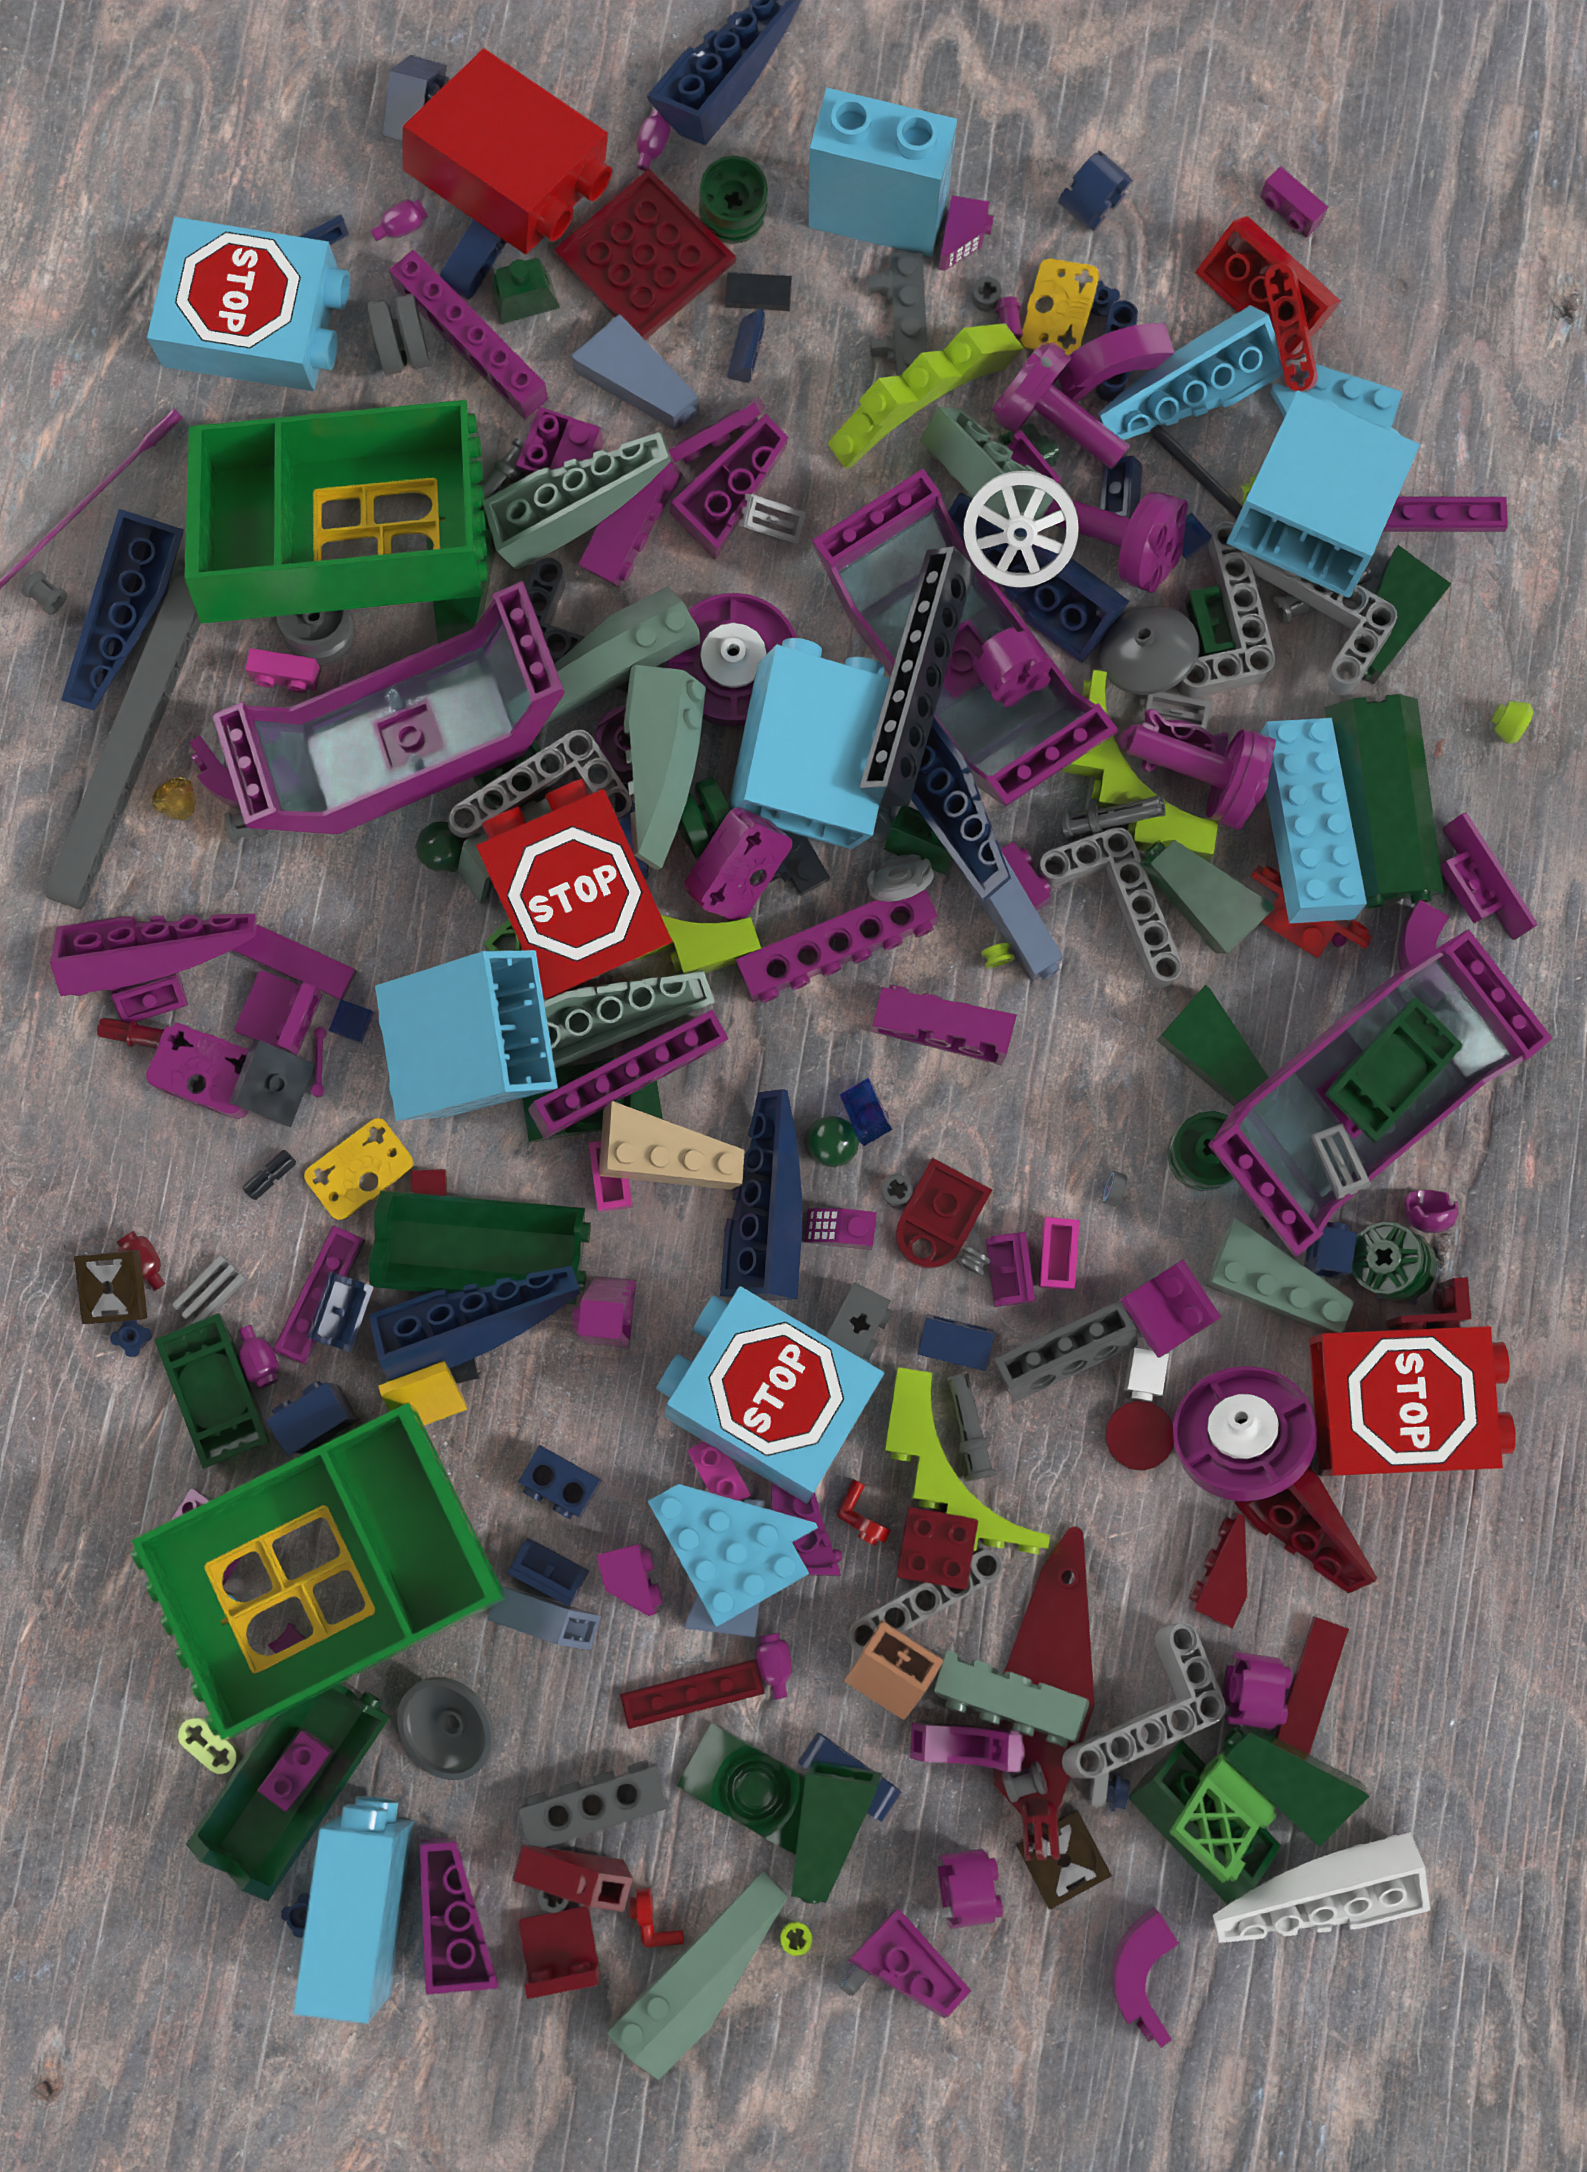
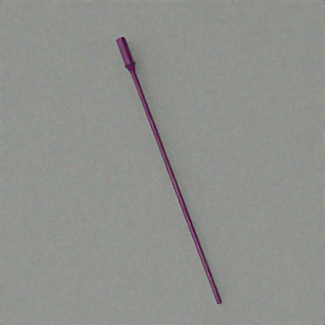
M173 408L147 434H144L139 447L0 579V589L143 451L153 446L156 447V444L183 419L181 414Z

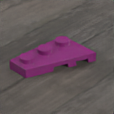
M760 396L749 401L750 404L747 407L730 412L718 420L715 425H709L671 447L669 453L674 462L676 463L683 459L686 464L702 455L700 448L709 443L713 447H717L729 440L731 437L728 433L740 427L743 432L751 428L758 421L757 416L761 415L765 409Z
M771 1482L772 1511L811 1521L818 1526L815 1530L792 1542L809 1572L806 1576L840 1577L841 1573L833 1554L830 1538L825 1529L815 1492L806 1504Z
M899 1908L894 1910L847 1960L942 2018L949 2017L971 1992L970 1988Z

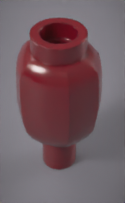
M132 1231L117 1241L120 1247L118 1251L140 1250L143 1281H147L153 1291L165 1285V1282L158 1273L161 1267L160 1258L146 1237L137 1236L135 1231Z

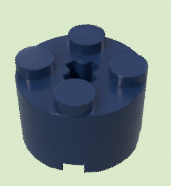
M1099 150L1077 171L1072 178L1074 179L1070 186L1072 190L1070 191L1066 187L1058 199V204L1082 225L1094 232L1105 220V213L1111 207L1114 210L1126 196L1125 191L1133 180L1130 178V175Z

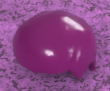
M1417 1190L1409 1192L1405 1196V1216L1408 1223L1415 1229L1425 1233H1440L1454 1226L1459 1214L1458 1202L1454 1201L1452 1205L1448 1193L1436 1190Z

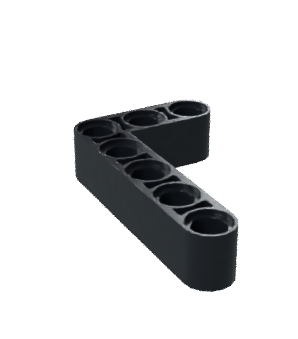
M546 557L539 560L534 566L526 589L532 605L536 602L546 604L543 610L535 613L548 648L557 642L565 644L564 649L560 652L550 651L555 664L585 637L550 625L564 592L566 581L560 562L554 558ZM547 573H555L558 575L557 578L551 582H545L542 580L543 576ZM629 681L616 688L628 692Z

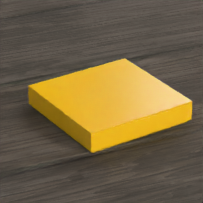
M445 1361L379 1385L380 1394L389 1411L409 1402L417 1409L424 1426L467 1410L465 1399Z

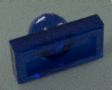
M869 1078L840 1094L855 1134L863 1147L893 1130L888 1112L883 1108L874 1084Z

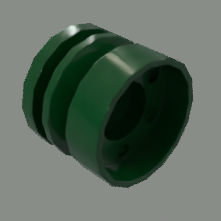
M732 155L721 157L714 161L702 175L699 191L700 219L724 243L737 244L746 242L756 236L764 225L768 186L766 176L760 167L748 158Z
M1380 1222L1368 1226L1358 1234L1351 1270L1360 1285L1389 1301L1407 1302L1419 1298L1429 1290L1436 1278L1437 1260L1434 1250L1426 1239L1398 1223ZM1387 1254L1393 1260L1390 1265H1387V1261L1384 1259Z

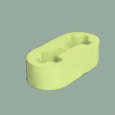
M195 1717L181 1725L178 1732L180 1744L210 1771L216 1774H223L237 1766L240 1759L239 1748L230 1739L221 1740L219 1735L214 1736L205 1718ZM200 1725L203 1728L200 1735L208 1743L205 1745L201 1740L191 1742L189 1738L192 1733L188 1730L189 1727L195 1728ZM213 1746L218 1751L228 1749L229 1754L227 1758L230 1763L224 1762L217 1765L215 1761L218 1756L210 1748Z

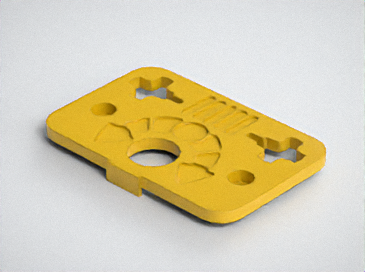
M1046 259L1040 264L1033 293L1030 294L1027 306L1028 312L1022 331L1021 343L1024 348L1035 351L1043 343L1042 339L1047 338L1048 341L1044 343L1055 342L1063 349V344L1058 342L1060 337L1066 336L1071 326L1072 338L1077 341L1075 344H1070L1068 349L1063 350L1069 356L1081 347L1099 281V271L1095 266L1057 259ZM1083 271H1088V276L1093 278L1092 282H1087L1079 294V282L1075 280V277L1081 276ZM1060 273L1065 274L1063 277H1059ZM1042 297H1050L1054 301L1052 309L1047 313H1040L1035 308L1036 302Z
M375 1118L308 1167L304 1173V1178L330 1215L336 1220H344L370 1200H376L379 1197L380 1191H386L387 1187L409 1172L414 1165V1160L389 1125L383 1119ZM375 1127L377 1130L385 1129L386 1132L382 1135L384 1139L382 1143L379 1144L373 1141L363 1146L368 1141V1138L371 1137L369 1131L371 1128ZM395 1151L396 1156L391 1157V1152ZM335 1166L327 1176L328 1184L324 1185L321 1182L316 1185L314 1184L313 1180L317 1177L315 1174L316 1169L320 1168L322 1171H326ZM366 1173H373L378 1178L377 1187L372 1191H363L359 1185L361 1177ZM334 1195H338V1199L336 1201H333L332 1199Z

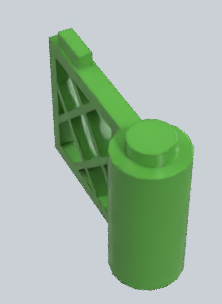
M1220 1753L1202 1770L1199 1776L1201 1781L1169 1832L1220 1881L1225 1882L1230 1879L1233 1882L1237 1879L1245 1865L1241 1857L1258 1828H1266L1276 1817V1812L1274 1811L1276 1805L1225 1758L1223 1753ZM1205 1793L1214 1801L1217 1813H1205L1202 1800ZM1197 1820L1201 1839H1194L1184 1830L1188 1821ZM1207 1820H1218L1222 1839H1211ZM1228 1820H1235L1245 1830L1241 1838L1232 1839ZM1212 1846H1224L1227 1859L1224 1866L1215 1859Z

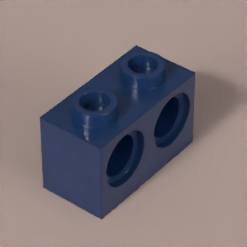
M1328 1222L1322 1231L1323 1235L1306 1249L1304 1267L1317 1276L1331 1279H1339L1351 1274L1357 1232L1348 1231V1225Z
M539 1445L518 1482L525 1486L522 1491L523 1493L541 1502L543 1497L555 1503L554 1511L571 1519L573 1514L582 1517L602 1480L544 1446ZM543 1465L550 1467L553 1472L551 1482L545 1486L539 1485L535 1480L536 1470ZM575 1482L582 1487L583 1496L577 1503H570L565 1498L564 1492L569 1484Z

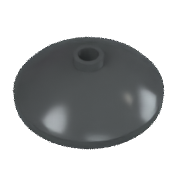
M1162 606L1139 608L1120 617L1104 636L1099 652L1100 663L1103 671L1107 672L1106 677L1108 680L1125 692L1138 695L1163 692L1180 683L1193 669L1199 654L1198 635L1192 622L1177 610Z
M431 1677L416 1683L403 1696L397 1714L398 1732L405 1750L418 1766L431 1775L446 1780L468 1778L484 1767L493 1752L495 1732L488 1709L474 1691L463 1683L451 1678Z

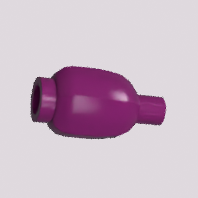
M653 110L651 115L644 119L637 137L636 147L640 157L636 167L642 171L650 168L652 160L657 159L663 153L671 133L670 124L657 110Z
M419 199L414 202L412 200H404L387 210L382 216L381 224L370 229V232L376 242L386 236L401 238L419 229L423 224V219L427 218L428 215Z
M252 1325L239 1329L243 1344L239 1349V1358L247 1379L256 1383L259 1389L273 1385L278 1381L276 1374L279 1371V1363L271 1346L264 1339L256 1337Z
M779 1633L759 1636L760 1644L756 1648V1659L760 1675L764 1682L771 1685L774 1700L787 1698L785 1683L789 1680L792 1673V1661L788 1643L780 1639Z

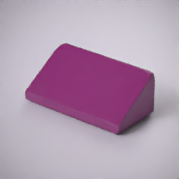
M179 972L163 978L122 987L111 993L120 1020L129 1023L133 1020L141 1021L188 1006Z

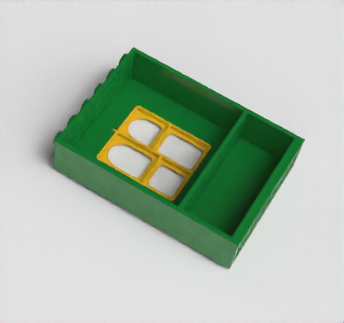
M467 400L189 426L185 582L200 623L483 596L482 582H488L486 561L481 562V559L487 556L485 536H480L482 531H486L484 511H479V508L484 506L485 503L482 485L478 486V483L483 481L482 463L476 459L482 456L480 436L474 437V433H478L475 413H469ZM421 493L432 501L431 511L420 520L382 524L374 522V499L378 496ZM353 498L360 500L361 522L358 526L322 528V504L324 502ZM422 534L433 541L434 548L433 550L392 554L391 540L396 535ZM375 538L378 540V555L322 560V546L326 542Z
M409 1402L131 1540L135 1548L131 1550L132 1559L139 1570L144 1569L150 1581L145 1584L147 1592L154 1603H160L165 1614L160 1617L162 1625L169 1636H175L179 1648L175 1650L176 1656L183 1669L189 1668L194 1678V1682L190 1683L193 1694L199 1703L204 1701L209 1715L205 1717L211 1733L214 1736L219 1735L221 1740L235 1738L507 1599L418 1411ZM318 1518H325L340 1547V1555L296 1579L289 1580L285 1576L273 1550V1542ZM250 1552H257L272 1581V1589L251 1601H235L224 1591L222 1583L223 1573L234 1560ZM344 1570H348L352 1573L362 1594L365 1607L362 1611L334 1625H330L327 1623L315 1598L313 1588L316 1584ZM290 1597H298L313 1627L312 1636L270 1656L261 1655L254 1651L247 1639V1628L252 1618Z

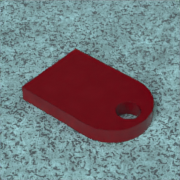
M932 1157L896 1227V1241L902 1255L910 1263L926 1269L939 1268L950 1263L960 1252L992 1189ZM921 1239L928 1241L932 1247L931 1255L923 1259L916 1257L912 1251L914 1242Z

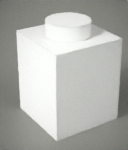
M1140 1348L1131 1349L1124 1391L1132 1392L1131 1398L1150 1402H1152L1153 1396H1162L1169 1354L1158 1358L1153 1351Z

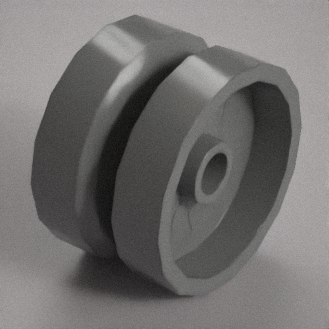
M413 293L396 297L395 309L397 319H393L390 306L384 299L368 303L372 339L386 376L402 373L404 363L401 351L403 350L406 351L409 364L414 370L430 366L425 336Z
M350 609L276 616L279 630L289 651L293 655L315 658L318 665L336 662L347 654L354 643L356 627Z

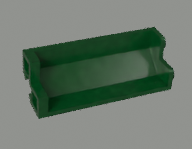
M1402 694L1386 695L1385 700L1379 702H1366V697H1361L1324 707L1325 717L1332 718L1367 902L1364 908L1384 906V900L1396 897L1410 899L1411 904H1416L1419 900L1426 903L1432 900L1431 896L1444 893L1418 699Z
M380 1191L374 1210L375 1240L368 1260L369 1285L374 1286V1288L421 1292L445 1289L448 1294L463 1291L464 1285L477 1283L478 1287L481 1288L496 1285L497 1279L510 1277L511 1280L515 1281L525 1280L529 1273L572 1266L580 1291L585 1290L586 1271L581 1270L584 1242L589 1243L591 1234V1222H585V1208ZM577 1296L567 1304L576 1305Z
M343 1682L268 1720L187 1841L186 1846L201 1863L226 1872L243 1892L269 1901L389 1720L390 1716L380 1708L383 1702L367 1691L362 1694L348 1683ZM306 1729L333 1749V1752L292 1808L285 1812L260 1793L258 1789L299 1733Z

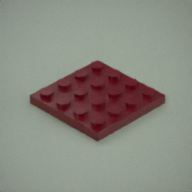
M649 168L554 249V254L560 262L615 318L621 315L645 341L736 263V256Z

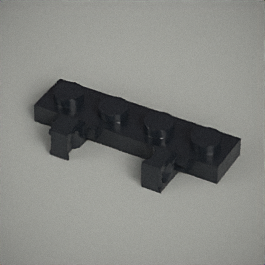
M783 831L791 838L792 848L769 883L782 877L784 883L792 880L800 896L830 881V876L808 838Z

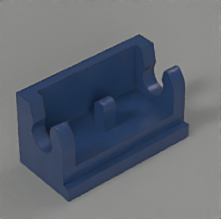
M329 1272L307 1337L324 1345H331L341 1350L352 1352L374 1286Z
M927 1314L918 1355L986 1371L995 1335L994 1330Z
M527 1538L518 1551L507 1574L559 1602L571 1606L590 1570Z

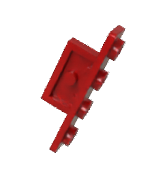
M1257 865L1251 877L1279 894L1272 904L1275 909L1261 923L1316 958H1319L1336 932H1339L1362 948H1367L1372 936L1368 934L1369 930L1356 920H1351V922L1335 920L1289 924L1280 872L1268 865L1265 867Z

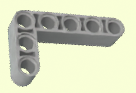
M1224 521L1215 527L1208 544V551L1217 586L1221 588L1222 601L1236 650L1198 657L1190 673L1198 675L1201 682L1191 683L1185 677L1176 685L1178 691L1186 697H1198L1261 683L1268 677L1275 663V654L1252 567L1249 563L1248 553L1231 545L1225 546L1218 540L1219 537L1229 538L1235 525L1231 521ZM1226 568H1236L1241 575L1231 576L1227 573ZM1242 598L1247 601L1249 606L1240 607L1235 603L1234 599ZM1242 629L1253 630L1257 637H1246ZM1250 660H1260L1265 668L1261 670L1255 669L1251 665ZM1218 667H1228L1233 675L1223 676L1219 673Z
M1249 554V563L1254 574L1354 630L1335 659L1327 678L1328 686L1335 694L1347 695L1352 693L1390 636L1397 619L1395 607L1358 584L1350 598L1330 589L1327 592H1319L1314 587L1316 583L1298 575H1289L1285 569ZM1351 600L1357 604L1358 608L1349 609L1344 606L1343 602ZM1381 617L1387 622V625H1376L1372 618ZM1364 644L1369 648L1370 652L1361 653L1356 650L1354 645ZM1347 671L1353 679L1343 680L1337 675V672Z
M574 730L456 804L449 814L448 826L451 832L458 837L467 838L483 829L482 822L516 808L570 772H573L578 780H584L589 794L604 789L608 798L618 797L623 801L624 810L615 812L618 821L622 820L630 811L632 799L592 736L584 730ZM573 740H580L586 745L587 752L583 755H575L570 751L569 743ZM545 758H552L558 763L559 770L555 773H546L542 770L540 762ZM593 768L602 770L605 774V781L601 784L591 782L588 778V771ZM517 776H524L529 780L530 788L524 792L517 791L512 785V780ZM495 794L501 798L502 806L497 810H490L484 805L483 798L486 795ZM461 812L469 813L474 823L469 828L458 827L454 821L455 816Z
M1112 828L1046 852L1038 865L1037 875H1043L1050 887L1059 886L1106 869L1149 981L1159 988L1172 985L1181 973V960L1147 873L1139 864L1142 860L1131 834L1123 828ZM1112 840L1121 842L1124 846V851L1120 853L1113 852L1108 847V842ZM1080 851H1086L1093 857V862L1089 864L1082 863L1078 860L1076 854ZM1049 862L1059 864L1062 868V873L1058 875L1050 874L1045 869V864ZM1131 871L1136 877V882L1131 884L1125 883L1120 877V872ZM1136 901L1143 902L1148 907V913L1143 915L1137 914L1132 908V903ZM1147 932L1157 934L1160 938V944L1156 946L1149 945L1144 939V934ZM1158 963L1168 964L1172 969V975L1169 977L1161 976L1157 972L1156 965Z
M982 1549L974 1552L968 1587L965 1590L962 1589L960 1592L952 1593L947 1589V1586L922 1582L855 1620L848 1629V1638L857 1657H859L865 1645L857 1643L854 1639V1632L857 1627L868 1625L874 1632L881 1620L885 1622L886 1612L890 1608L896 1607L903 1611L904 1621L900 1626L894 1628L903 1633L997 1579L1003 1569L1001 1557L992 1550ZM984 1555L991 1556L995 1562L994 1571L987 1576L981 1575L976 1567L978 1559ZM922 1590L931 1591L935 1598L933 1606L928 1610L919 1609L915 1603L916 1595Z
M1187 1623L1163 1626L1155 1636L1157 1651L1177 1699L1068 1748L1063 1755L1062 1764L1063 1769L1070 1777L1076 1779L1098 1777L1217 1723L1223 1718L1226 1711L1225 1700L1194 1627ZM1175 1632L1180 1638L1179 1648L1173 1642ZM1188 1666L1193 1670L1192 1682L1187 1677ZM1202 1699L1207 1705V1713L1203 1715L1200 1708ZM1172 1713L1176 1715L1178 1720L1176 1729L1171 1725ZM1143 1726L1148 1731V1740L1146 1741V1743L1141 1738V1729ZM1113 1739L1118 1744V1753L1116 1756L1112 1754L1110 1749V1745ZM1082 1753L1088 1758L1086 1770H1083L1080 1765Z

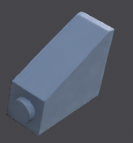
M501 1586L507 1599L489 1608L490 1612L487 1620L557 1645L591 1650L600 1622V1615L521 1590Z

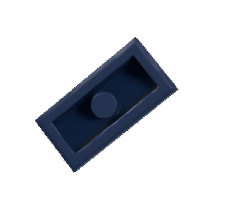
M340 214L297 237L327 241L331 245L348 236L349 233Z
M757 309L745 316L740 322L727 373L729 379L746 383L752 381L765 328V312L763 309Z
M1133 455L1121 457L1112 470L1103 464L1100 509L1128 518L1132 517L1140 503L1142 464Z

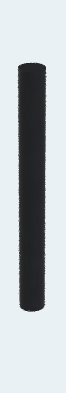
M1156 425L1151 430L1150 435L1237 520L1243 506L1160 425Z

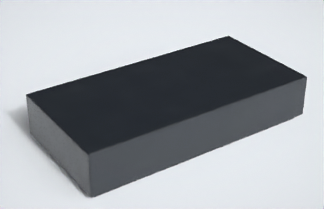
M727 272L726 308L790 311L792 276Z

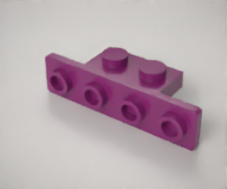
M1464 812L1445 825L1443 832L1458 856L1440 865L1441 873L1472 922L1475 924L1496 913L1513 940L1536 927L1537 922L1469 815Z

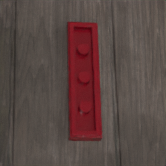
M1313 1616L1286 1701L1288 1707L1287 1720L1284 1725L1279 1724L1275 1736L1309 1755L1349 1628Z
M752 1659L621 1693L620 1697L627 1727L632 1729L763 1695L765 1690L757 1659Z

